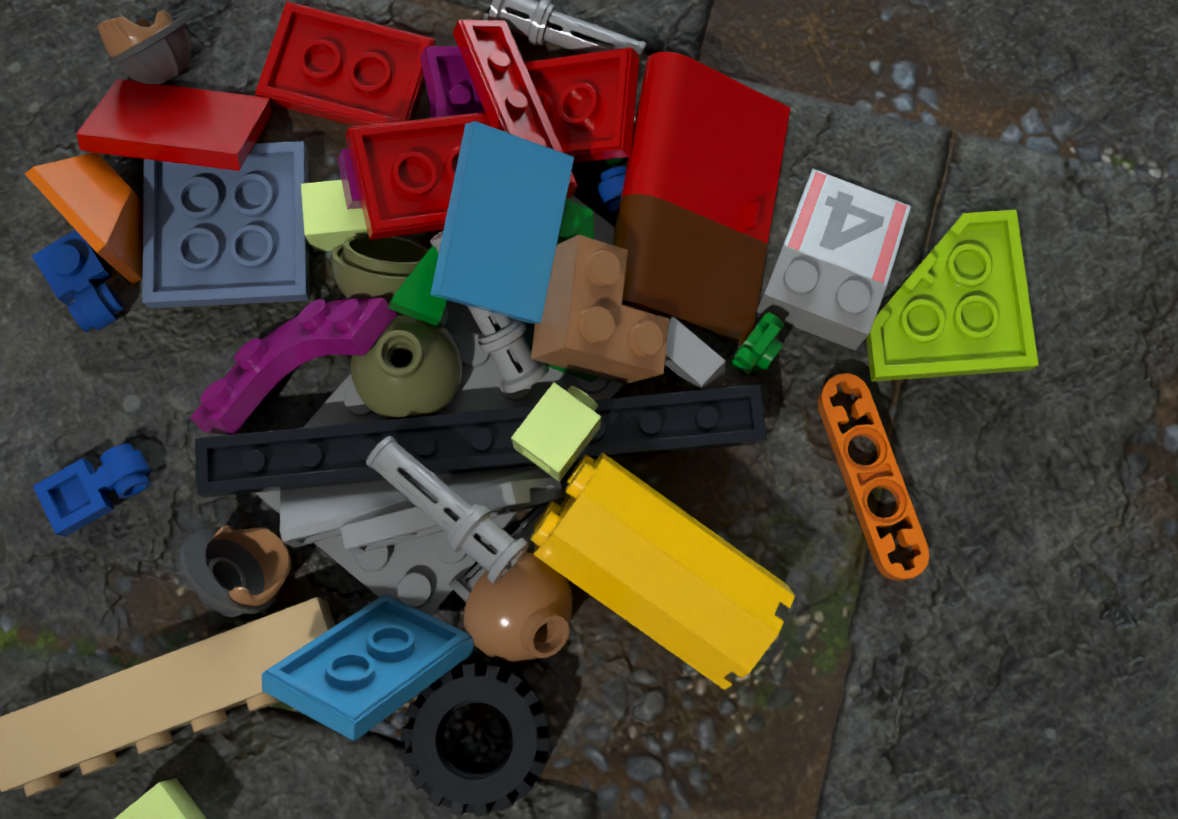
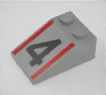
M812 169L756 312L765 315L767 312L772 313L785 324L856 351L867 338L889 282L911 206Z

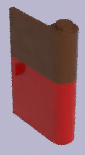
M657 52L647 58L633 131L631 157H628L612 241L613 246L628 250L622 298L623 306L670 319L674 317L680 323L740 345L745 342L754 329L790 107L680 53Z

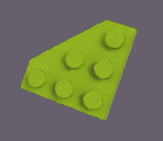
M1017 209L963 213L877 314L870 333L866 338L871 382L1029 371L1039 366Z

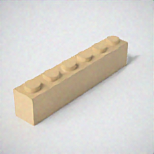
M318 597L1 716L0 791L5 792L24 788L26 797H30L62 785L60 774L80 767L84 776L118 763L115 753L135 745L138 754L168 745L173 742L171 732L191 724L194 733L225 723L228 721L225 711L247 703L249 712L279 702L280 700L262 691V673L336 626L328 601Z

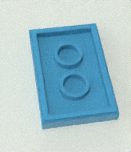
M476 121L465 124L430 295L531 324L541 323L574 157Z
M383 595L262 673V691L355 742L473 653L474 642L469 633L410 605H405L389 595Z

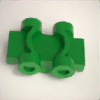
M767 312L734 355V359L730 363L732 368L746 377L750 373L766 371L785 345L777 339L779 332L784 327V323L774 314Z

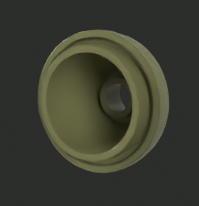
M368 235L353 236L346 239L344 244L338 245L332 250L331 271L340 291L348 299L384 298L389 304L393 295L429 249L416 242L398 237L369 240Z
M396 312L397 315L365 356L352 355L351 377L354 388L364 404L371 411L385 419L433 416L451 402L460 386L463 361L459 346L450 331L440 322L435 326ZM404 349L413 354L411 363L406 367L397 368L393 366L392 357L397 351Z

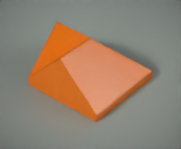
M93 152L34 166L25 173L29 180L104 260L133 285L142 279L143 201L99 153Z

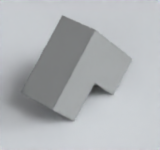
M672 317L669 320L665 365L676 373L677 384L685 391L719 388L725 382L726 361L676 318Z

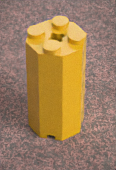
M603 452L596 460L585 454L566 481L569 484L565 490L568 496L561 505L552 500L534 524L533 529L535 531L530 538L531 541L536 543L533 555L726 690L733 685L729 673L733 672L740 678L749 674L779 635L784 621L775 615L780 602L790 609L795 595L790 587Z

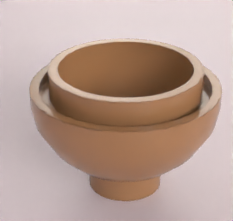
M531 552L524 553L508 574L495 585L487 579L488 572L486 571L473 586L464 609L465 631L473 638V645L481 653L502 663L529 662L537 658H547L559 652L568 639L569 624L572 617L573 596L568 579Z

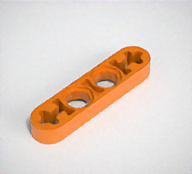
M848 373L838 374L830 378L819 392L817 404L820 416L876 567L888 579L895 581L912 579L921 574L928 565L930 555L926 539L869 388L856 375ZM838 387L842 388L844 394L854 393L857 399L850 406V413L854 423L862 417L867 422L865 425H857L844 434L841 433L839 426H845L849 422L847 413L843 406L833 407L831 399L837 394ZM862 436L874 443L877 449V457L873 464L862 466L851 459L848 453V445L851 439ZM884 488L893 494L896 499V509L891 517H877L870 511L867 498L872 489ZM903 520L906 529L895 532L898 542L902 548L911 546L914 551V557L907 560L909 570L906 571L901 563L891 564L888 558V554L895 550V543L891 533L880 538L877 529L888 528Z

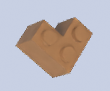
M577 235L556 245L541 323H535L531 351L532 360L624 384L664 374L669 319L622 305L628 250L582 235Z

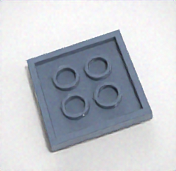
M305 142L257 143L253 146L239 171L144 159L142 303L145 306L153 309L310 301L309 242L304 235L301 184L309 183L308 148Z

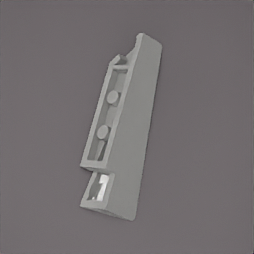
M538 466L437 475L441 481L469 505L479 504L480 506H486L491 511L490 519L544 505L552 500L565 499L561 482ZM409 478L438 503V498L416 479ZM387 480L280 490V534L282 542L294 548L342 535L345 550L357 555L445 531ZM451 511V515L459 520L460 517Z

